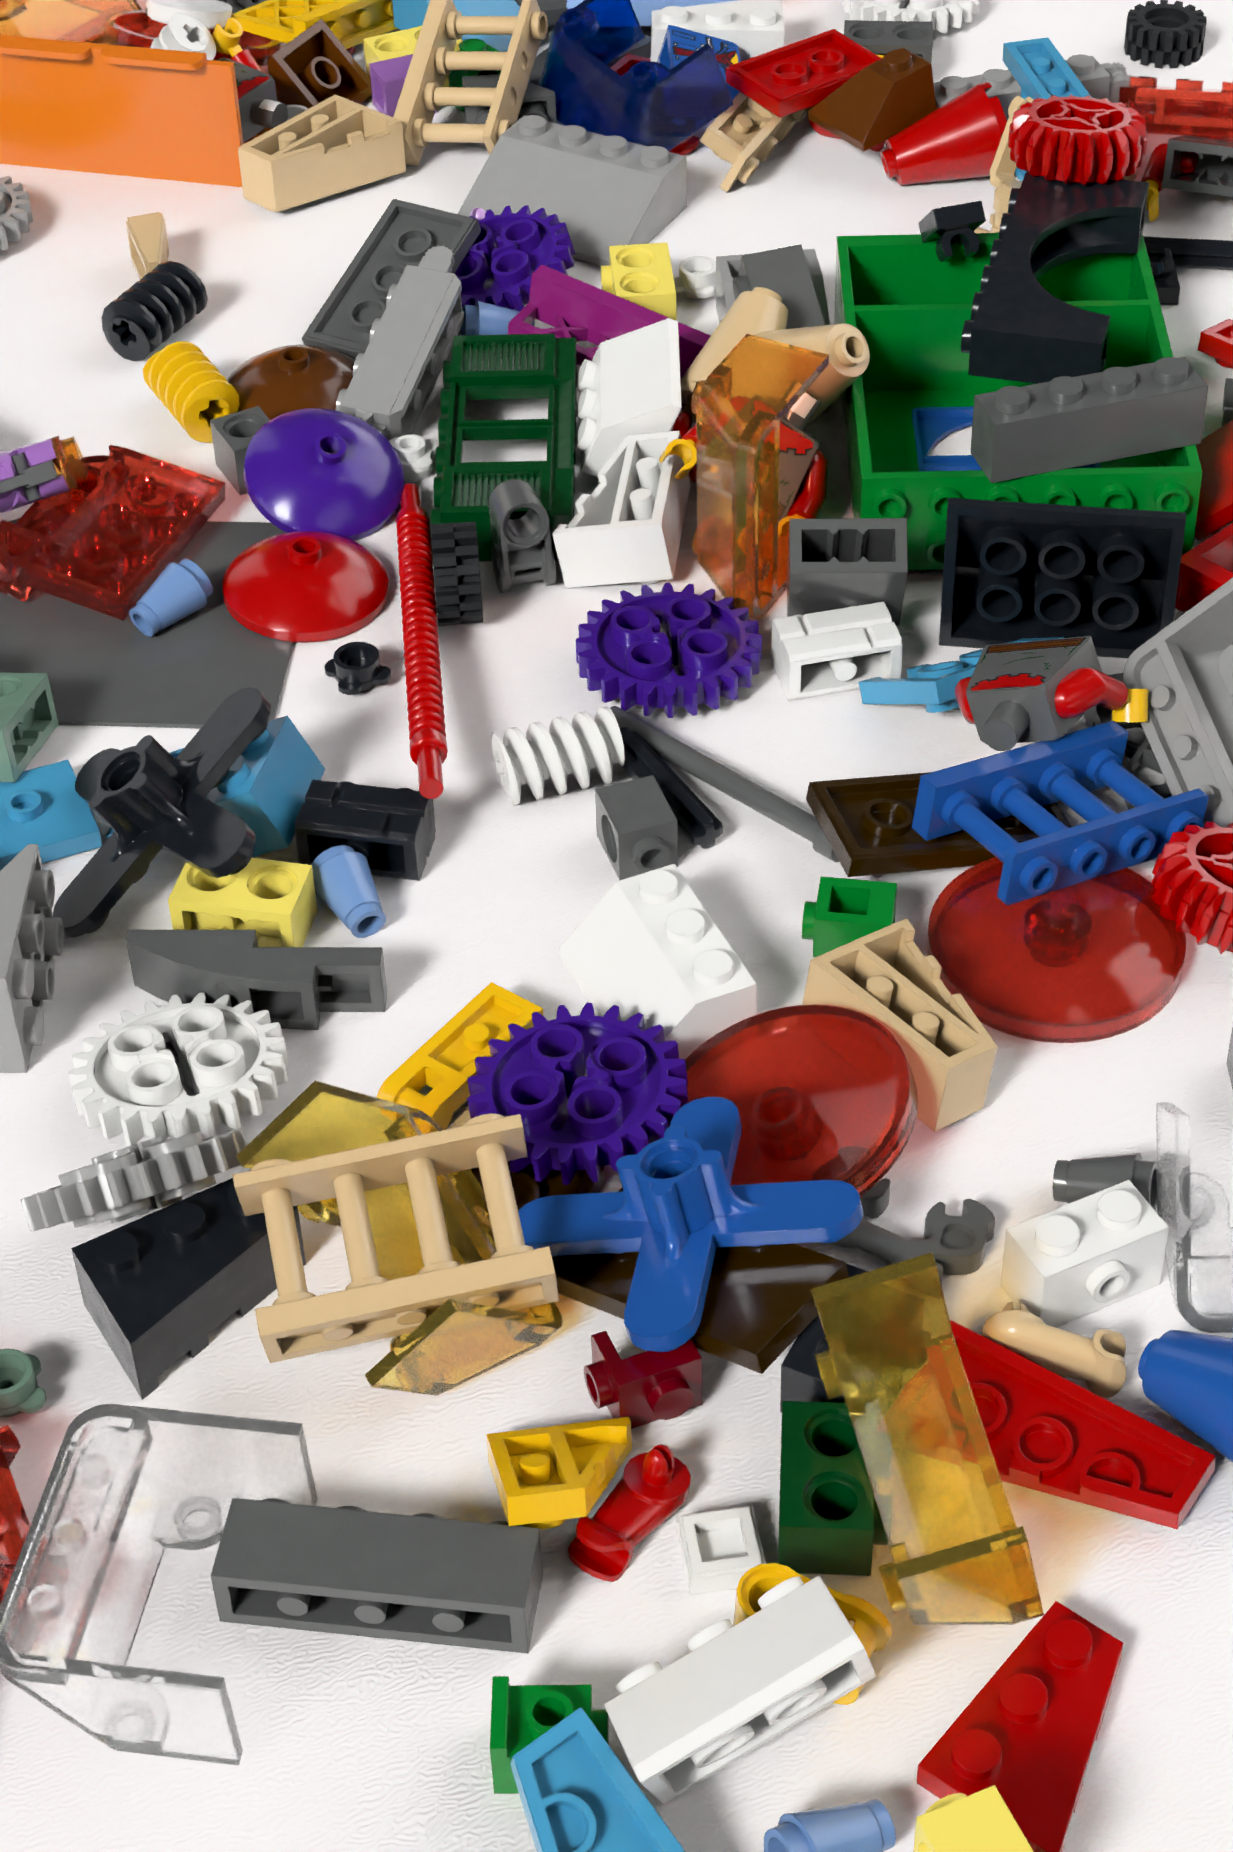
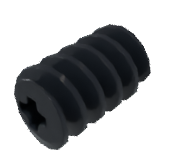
M173 261L160 263L140 281H137L104 308L101 318L102 329L108 343L124 359L131 361L143 360L149 355V352H153L159 347L161 342H165L173 333H176L184 324H187L196 314H199L206 308L208 301L206 288L201 279L185 265Z

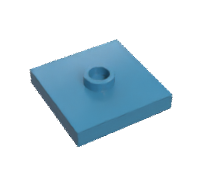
M69 760L23 771L16 782H0V871L28 844H38L42 864L102 846L100 830L90 807L75 791L76 776Z

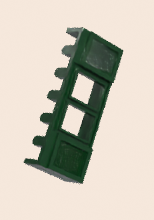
M555 334L453 336L452 360L443 361L444 388H441V417L438 420L439 447H436L437 477H434L433 483L435 508H431V524L475 521L479 562L492 561L489 497L499 484L508 480H522L535 490L549 517L551 545L554 558L558 560L552 533L559 524L568 525L575 516L576 338H556ZM549 398L548 419L465 421L466 400ZM547 439V461L462 462L463 441ZM529 507L515 510L510 515L509 520L523 517Z

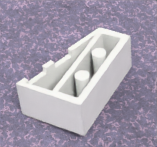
M737 0L686 7L668 6L660 10H652L650 73L658 75L657 60L668 25L734 42L739 48L740 61L784 47L785 24L782 0Z
M680 431L627 435L599 471V484L592 494H582L576 501L577 513L568 525L559 524L554 530L552 536L565 588L632 582L651 584L660 580L673 579L691 484L689 474L682 479L675 478L678 471L684 466V462L679 456L669 455L662 463L659 462V457L671 441L681 439Z

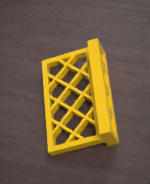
M267 0L231 14V18L241 23L243 31L286 44L320 19L326 23L346 49L363 43L364 38L382 35L397 29L394 27L392 0Z

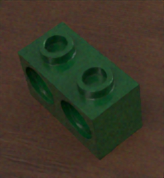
M782 1401L778 1564L788 1566L801 1574L871 1576L873 1545H888L889 1498L874 1497V1481H888L889 1451L888 1435H874V1404Z

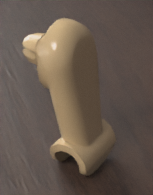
M1013 1302L1007 1303L1002 1312L993 1314L985 1321L982 1327V1336L1061 1377L1085 1380L1091 1392L1105 1398L1113 1397L1124 1385L1126 1363L1123 1357L1126 1353V1341L1124 1336L1118 1332L1099 1329L1094 1334L1093 1339L1046 1325L1041 1318L1030 1313L1027 1306L1021 1302L1019 1310H1013Z

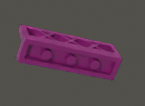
M541 265L532 273L529 303L509 321L507 335L555 334L556 338H576V342L588 341L599 347L601 342L665 320L668 317L545 265ZM537 319L554 328L540 329L530 324ZM678 322L681 380L711 335ZM576 344L577 365L581 366L585 359L592 361L598 347L584 348ZM681 401V409L683 410L684 403Z

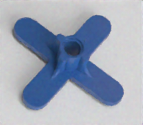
M709 1096L695 1099L676 1111L671 1120L670 1127L665 1131L664 1138L648 1144L637 1155H626L617 1160L616 1167L623 1187L622 1192L542 1197L527 1203L518 1210L525 1245L531 1246L533 1249L550 1246L552 1257L639 1252L624 1311V1325L629 1339L635 1346L645 1351L668 1352L686 1343L695 1335L700 1325L716 1248L836 1242L846 1237L860 1225L863 1218V1208L859 1192L855 1187L839 1180L730 1185L742 1132L741 1119L738 1108L732 1101L723 1097Z

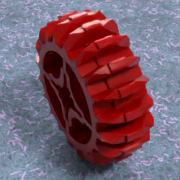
M1072 94L1069 97L1052 95L1049 99L1037 98L1032 103L1027 102L1021 105L1020 109L1013 114L1008 139L1010 159L1016 163V167L1028 171L1032 176H1043L1047 181L1059 180L1064 181L1065 184L1079 182L1083 185L1087 182L1104 184L1107 180L1119 181L1124 176L1135 174L1136 169L1142 165V158L1146 154L1147 146L1146 119L1141 117L1135 109L1126 108V105L1122 102H1109L1107 98L1095 99L1089 95L1086 97H1075Z
M1206 822L1203 827L1187 825L1183 832H1173L1169 842L1164 845L1162 853L1157 857L1152 871L1154 874L1151 886L1154 888L1152 900L1161 906L1160 915L1167 920L1176 921L1175 930L1177 932L1192 934L1196 937L1198 945L1210 944L1217 947L1220 954L1224 951L1233 952V823H1230L1226 828L1220 827L1214 822Z

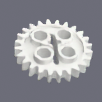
M842 0V5H844V13H850V20L933 22V30L947 33L948 26L959 29L962 26V21L971 22L972 15H978L981 0Z
M198 993L191 1003L182 1004L178 995H172L168 1006L161 1008L149 1000L144 1005L145 1013L136 1015L130 1011L123 1010L120 1012L122 1019L120 1025L111 1023L99 1024L101 1037H86L82 1040L84 1052L72 1055L74 1069L68 1071L78 1115H85L87 1127L92 1129L101 1126L105 1139H111L124 1132L126 1145L130 1146L140 1141L144 1136H150L151 1139L163 1136L165 1141L167 1137H180L200 1131L206 1138L216 1135L215 1127L221 1124L236 1130L241 1128L239 1118L241 1113L260 1116L263 1113L260 1100H276L279 1097L276 1085L287 1082L285 1067L289 1066L285 1039L282 1037L281 1026L279 1022L271 1023L268 1010L254 1013L252 1001L249 1000L232 1008L230 995L227 994L211 1004L206 1002L205 993ZM165 1042L173 1044L178 1054L184 1079L187 1085L193 1088L194 1096L187 1095L183 1088L175 1058L170 1050H166Z

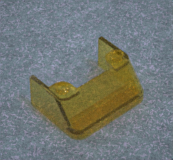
M314 1081L241 1150L236 1157L242 1167L251 1169L257 1163L265 1160L286 1159L294 1162L444 1129L421 1110ZM471 1169L436 1176L453 1261L463 1265L491 1259V1256L497 1251L485 1194ZM408 1182L365 1191L381 1277L393 1280L418 1274L424 1267ZM336 1197L297 1206L298 1211L314 1223L323 1221L330 1225L341 1227ZM448 1299L413 1332L395 1336L391 1339V1351L368 1371L365 1377L371 1387L437 1396L540 1346L562 1326V1316L555 1302L513 1311Z
M933 1253L924 1254L812 1288V1296L829 1346L828 1351L815 1354L828 1399L844 1395L894 1561L878 1566L892 1613L908 1610L913 1625H1015L1044 1616L1028 1540L1023 1526L1018 1528L1016 1526L952 1333Z

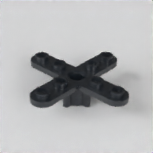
M244 688L230 695L176 758L151 735H147L136 746L124 748L121 751L114 748L102 750L84 764L77 775L75 791L89 804V807L112 827L114 832L64 890L55 904L53 917H60L62 919L66 935L77 937L98 930L107 920L110 910L130 886L138 882L146 874L150 862L162 848L214 878L236 874L247 866L253 855V848L256 842L255 832L240 817L205 797L211 789L223 782L232 764L251 742L258 739L264 733L268 726L271 705L257 688Z

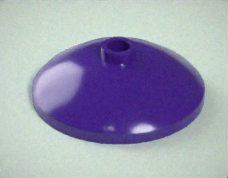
M299 409L273 418L253 436L248 445L244 460L245 487L253 504L267 520L287 533L317 531L340 535L353 541L363 539L380 530L392 519L400 505L404 489L402 463L388 439L367 422L350 414L331 409Z

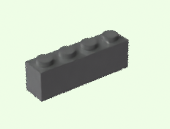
M1165 357L1153 363L1126 368L1110 367L1103 372L1076 377L1061 376L1049 382L1022 387L1006 386L995 392L974 395L971 454L989 481L994 483L1200 444L1208 385L1186 357Z
M232 1498L211 1572L219 1621L527 1654L529 1653L543 1577L540 1528L521 1527L519 1525L509 1526L507 1521L481 1523L443 1519L428 1513L410 1516L370 1512L355 1506L330 1508L291 1504L277 1498H267L261 1501Z

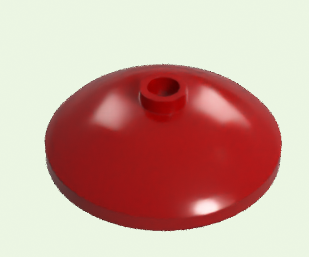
M297 531L265 538L245 549L227 567L223 577L222 590L223 600L228 612L247 629L277 640L318 642L349 635L367 626L377 618L388 600L389 579L382 562L372 552L357 542L332 533Z

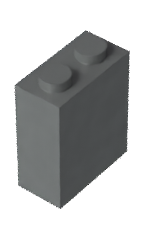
M907 518L790 519L787 558V617L884 602L892 617V622L895 625H900L908 574Z

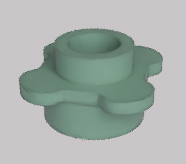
M0 1349V1417H11L22 1412L32 1414L39 1411L45 1405L47 1399L45 1390L39 1387L37 1383V1375L41 1372L42 1367L40 1360L36 1356L16 1349Z

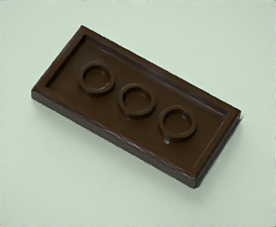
M928 773L809 782L806 801L847 877L998 864L1003 862L964 830L926 841L912 829L920 777ZM1057 802L1042 806L1068 828L1072 827ZM1013 815L993 821L1019 843L1039 837Z
M797 1244L716 1248L701 1322L695 1335L691 1337L697 1349L762 1374L850 1282L846 1262ZM639 1252L552 1257L558 1294L624 1319V1311Z

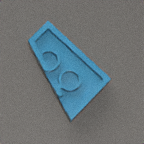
M1063 637L1022 638L1007 643L1060 639ZM983 649L961 654L959 656L960 661L942 662L933 665L924 664L906 669L908 678L882 679V677H874L859 681L862 703L925 704L926 712L928 713L958 708L959 705L955 698V687L961 679L972 677Z
M582 1707L513 1755L510 1766L537 1852H685Z

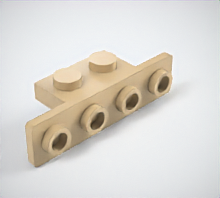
M739 92L708 126L700 140L716 156L732 164L720 188L728 193L738 180L746 184L760 162L764 163L778 141L782 142L786 138L795 122H800L805 116L808 108L779 118Z

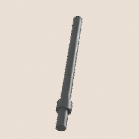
M617 706L610 708L616 717L619 728L626 727L630 732H637L662 759L813 843L814 851L834 862H839L814 815ZM877 874V875H871V876H873V877H875V878H879V877H881L883 874Z

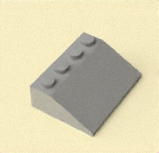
M524 115L499 137L458 214L469 217L473 208L477 207L485 211L491 209L495 216L501 215L506 206H510L512 212L517 213L523 206L528 205L531 214L540 208H545L547 217L557 214L559 222H565L576 253L572 256L573 260L599 267L610 265L609 246L648 244L687 208V157L668 152L664 147H648L628 142L621 136H604L588 132L581 126H565L546 121L545 118L538 115Z

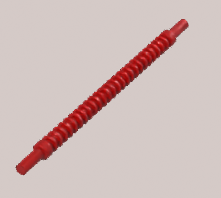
M409 483L404 485L401 496V510L396 516L403 648L405 651L404 666L406 668L409 749L411 759L418 767L420 794L424 798L435 799L443 793L442 764L447 758L448 748L445 732L446 724L444 722L439 636L437 633V610L429 529L430 519L428 513L422 507L420 487Z

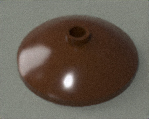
M288 345L263 352L248 359L234 370L227 378V381L239 395V408L237 412L259 406L266 416L272 420L279 415L299 409L322 408L335 410L339 392L343 388L347 389L353 378L355 360L342 352L325 347Z

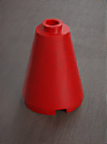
M985 81L973 86L887 139V150L880 152L887 178L895 177L899 185L990 177L989 171L1007 124V119L998 96L988 98L986 94L992 87L990 82Z

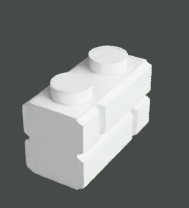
M884 602L849 606L805 615H793L773 619L772 665L778 679L781 680V686L788 701L859 690V681L874 677H882V679L901 678L902 637L895 623L892 622V617Z

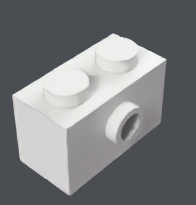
M1130 1180L1124 1181L1006 1228L1001 1287L1018 1309L1021 1302L1027 1306L1030 1313L1041 1318L1046 1325L1053 1327L1061 1326L1160 1285L1169 1227Z

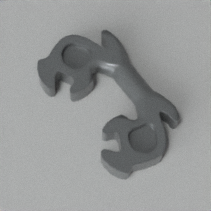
M845 1153L839 1164L829 1168L818 1177L817 1180H839L853 1185L859 1192L863 1208V1218L860 1225L843 1239L829 1244L862 1249L896 1264L915 1282L936 1290L942 1288L943 1274H972L982 1266L986 1244L994 1238L995 1217L985 1205L978 1201L965 1199L963 1201L962 1216H949L945 1214V1204L938 1202L929 1210L925 1218L924 1239H906L868 1222L864 1217L878 1218L884 1213L889 1204L890 1180L887 1178L880 1180V1160L864 1153Z

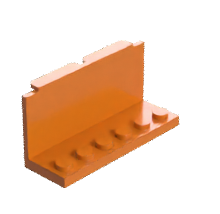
M0 35V164L242 187L238 147L271 130L270 128H265L243 143L234 62L207 60L206 53Z

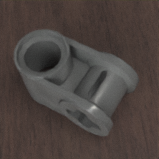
M522 480L502 482L491 493L488 505L492 534V568L499 592H509L513 585L541 580L546 585L555 584L556 565L551 545L549 517L535 490L528 483ZM529 507L523 517L509 520L510 515L515 510Z

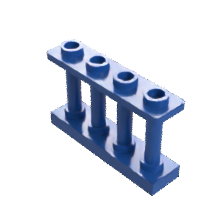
M1110 721L1065 734L1063 737L1053 741L1036 742L921 775L912 829L926 841L961 830L967 832L1003 862L997 897L1006 905H1011L1156 859L1162 853L1164 845L1169 842L1173 832H1183L1187 825L1203 827L1209 796L1199 788L1165 799L1122 766L1129 732L1115 721ZM1109 787L1135 808L1116 813L1093 795L1091 791ZM1062 801L1087 822L1068 828L1042 806ZM1013 815L1039 837L1019 843L993 821Z

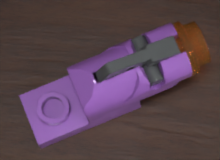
M58 435L6 452L0 450V513L70 491L78 487L77 481L89 478L82 453L74 436L62 440Z

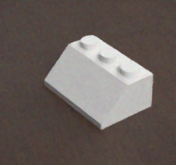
M667 318L601 342L592 361L587 359L583 361L576 378L575 388L581 391L575 410V418L581 419L575 439V447L581 449V472L598 477L599 471L627 435L669 432L682 408L678 321Z
M675 864L616 881L559 947L561 959L587 1001L592 1003L597 1016L603 1017L613 1005L619 1006L620 1018L623 1022L637 1013L643 1014L645 1030L659 1024L663 1026L665 1041L676 1040L679 1058L685 1059L686 1064L757 1040V983Z
M819 1575L805 1584L800 1577H793L776 1585L758 1600L762 1610L735 1626L732 1625L729 1619H724L704 1628L688 1641L687 1646L691 1652L663 1669L658 1661L648 1663L634 1670L617 1683L616 1688L620 1695L605 1703L604 1706L640 1783L663 1804L876 1677L864 1646Z

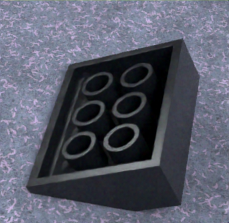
M948 498L939 645L984 649L986 645L1003 644L1022 638L1091 636L1097 656L1129 658L1134 650L1173 622L1186 513Z

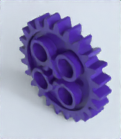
M528 205L523 206L517 213H513L511 207L506 206L501 215L496 216L491 209L487 210L485 218L478 221L481 229L480 234L455 272L462 285V308L463 305H475L476 300L521 311L529 303L532 273L541 265L568 275L566 269L574 267L575 264L572 256L576 253L565 222L560 223L557 214L547 217L545 208H540L531 214Z
M665 583L662 591L655 593L649 586L642 585L641 595L636 597L623 590L620 591V603L607 599L602 600V612L589 610L587 613L588 623L579 624L578 626L579 638H576V663L579 665L580 678H587V689L589 691L601 690L604 703L621 698V709L624 711L631 709L636 704L642 705L643 715L649 717L656 708H664L666 716L673 718L676 709L682 707L692 716H695L698 713V704L702 703L717 710L720 708V696L737 700L738 687L751 688L752 675L760 673L762 635L759 634L758 621L749 620V609L747 607L734 609L733 597L715 601V589L712 588L701 595L694 594L693 584H688L682 592H674L672 585ZM660 624L663 626L665 633L660 632ZM672 664L678 665V675L676 674Z
M592 1003L585 1004L580 1016H571L565 1005H559L556 1019L550 1021L540 1013L534 1012L532 1013L533 1027L528 1030L511 1023L508 1025L510 1042L491 1039L488 1043L492 1057H476L477 1075L468 1077L467 1080L470 1097L467 1098L471 1119L484 1114H500L504 1117L521 1115L528 1157L510 1160L511 1172L517 1173L529 1164H533L535 1180L541 1182L549 1175L552 1169L560 1170L564 1185H569L576 1171L586 1170L588 1177L593 1183L599 1182L601 1167L610 1165L618 1173L616 1162L620 1157L637 1155L649 1142L652 1143L664 1138L665 1131L670 1127L671 1120L676 1111L689 1103L685 1059L679 1058L676 1040L665 1041L664 1029L660 1024L645 1030L644 1017L641 1013L631 1016L625 1022L621 1021L619 1006L613 1005L603 1017L595 1016Z

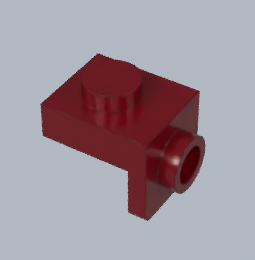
M606 1331L591 1335L592 1364L584 1366V1378L590 1397L598 1409L607 1406L613 1418L629 1417L631 1429L660 1419L669 1420L676 1418L687 1410L702 1405V1357L691 1338L682 1346L672 1351H646L621 1360Z

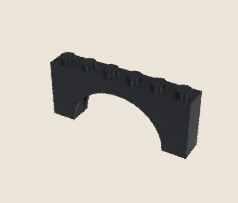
M1028 171L1025 172L1021 187L1012 188L1008 213H1003L1001 219L999 239H994L992 244L990 265L984 266L980 292H975L971 320H965L961 352L970 353L968 375L1038 384L1049 382L1061 376L1076 377L1104 371L1111 315L1094 313L1067 304L1049 293L1037 280L1054 267L1076 258L1105 253L1137 254L1144 231L1149 183L1129 180H1107L1104 184L1097 182H1087L1085 185L1079 182L1065 184L1064 181H1047L1043 176H1032Z

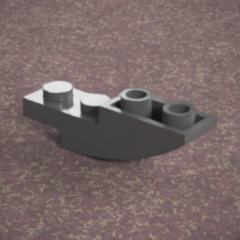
M127 930L126 943L134 985L166 1002H169L172 995H178L182 1004L191 1003L198 993H205L206 1002L213 1004L218 998L227 994L230 995L232 1008L249 1000L252 1001L254 1013L268 1010L271 1023L279 1022L281 1029L318 1030L321 1012H385L387 986L382 947H258L256 930Z

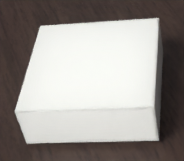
M752 1505L676 1516L677 1535L690 1595L737 1589L740 1578L749 1569L760 1564H766Z

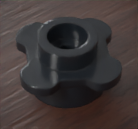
M350 642L340 646L334 652L333 659L329 660L324 667L325 674L337 680L339 692L346 695L368 692L376 684H386L391 679V669L380 664L378 649L366 642Z

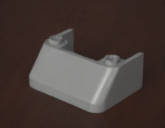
M1231 578L1134 650L1129 656L1123 672V682L1127 689L1148 690V722L1140 723L1172 796L1198 788L1209 796L1203 826L1206 822H1214L1224 828L1233 823V578Z

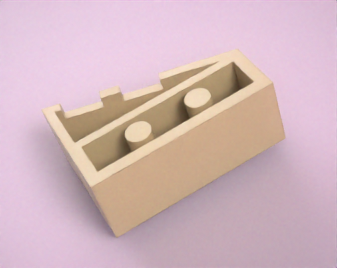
M336 94L238 147L244 199L274 212L290 209L406 172L402 121Z
M905 918L810 960L799 1022L926 1126L936 1132L983 1109L998 1046L960 993L951 995L940 979L942 967L933 955L924 956L913 941L915 929L909 920Z

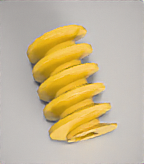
M178 341L167 345L161 351L152 355L142 369L144 381L161 400L166 409L170 411L188 435L198 442H213L210 420L238 411L239 395L234 387L228 383L224 375L203 354L201 349L191 342Z

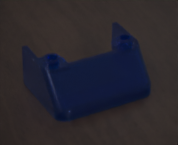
M584 0L575 8L565 11L554 26L539 86L555 92L557 124L565 126L577 125L585 128L588 132L604 136H621L628 142L648 147L660 146L669 151L734 104L713 49L708 44L670 70L659 62L641 61L634 64L628 72L620 76L606 64L645 37L630 0Z

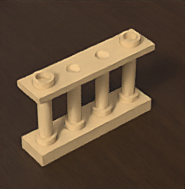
M430 0L393 118L402 121L406 165L419 166L423 149L429 145V142L485 143L490 155L499 137L517 122L541 40L546 38L548 29L547 16L545 12L540 10L537 0H522L518 16H462L461 12L457 11L453 0ZM462 35H512L507 52L454 51L457 39H461ZM452 70H501L496 88L443 87L446 75H449ZM441 106H491L486 124L432 123L435 111L439 110Z
M500 1114L479 1115L468 1120L464 1126L294 1162L286 1159L265 1160L254 1165L250 1171L232 1174L234 1188L245 1217L264 1213L279 1298L271 1306L255 1309L259 1337L269 1362L283 1361L559 1301L550 1246L533 1249L531 1246L525 1245L507 1161L528 1157L521 1115L517 1114L508 1117ZM479 1167L497 1252L491 1256V1259L461 1265V1263L453 1261L436 1176ZM408 1182L424 1267L416 1275L388 1280L380 1275L365 1191ZM336 1197L351 1283L346 1286L345 1290L316 1296L307 1290L293 1206Z

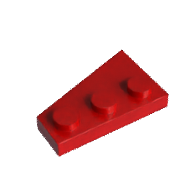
M1055 1601L918 1764L916 1783L939 1799L955 1793H963L969 1796L995 1785L1034 1852H1063L1066 1834L1082 1790L1084 1775L1094 1743L1097 1741L1119 1669L1124 1643Z

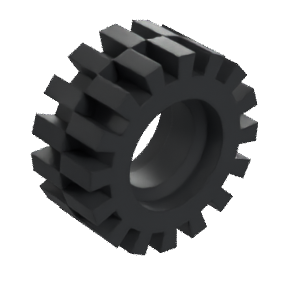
M1160 0V4L1148 1L1146 6L1138 4L1134 10L1130 9L1128 12L1124 52L1126 55H1130V59L1134 62L1141 59V65L1148 66L1150 63H1155L1154 68H1162L1163 64H1168L1170 69L1178 68V63L1184 67L1191 65V61L1197 62L1203 54L1207 18L1201 9L1195 11L1196 6L1191 4L1183 7V2L1175 1L1174 4H1168V0Z
M476 522L430 524L438 626L483 623Z

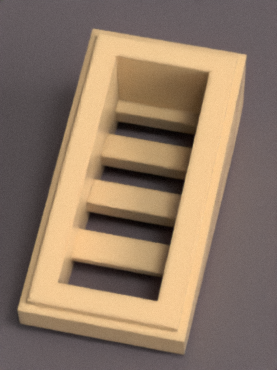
M160 212L127 217L126 227L130 257L140 280L160 263L168 261L169 247L166 223L163 214Z

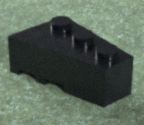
M233 1178L71 1248L84 1306L142 1400L159 1387L158 1376L185 1354L194 1358L209 1345L208 1335L236 1312L243 1317L277 1289L264 1213L245 1217L234 1188ZM293 1206L304 1266L306 1265L299 1211L297 1206Z

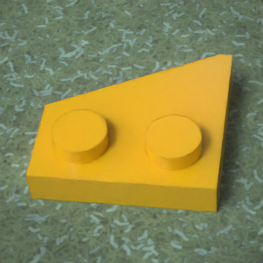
M629 1417L486 1434L488 1462L509 1526L523 1525L531 1528L550 1529L561 1525L566 1519L587 1517L632 1450L631 1421Z

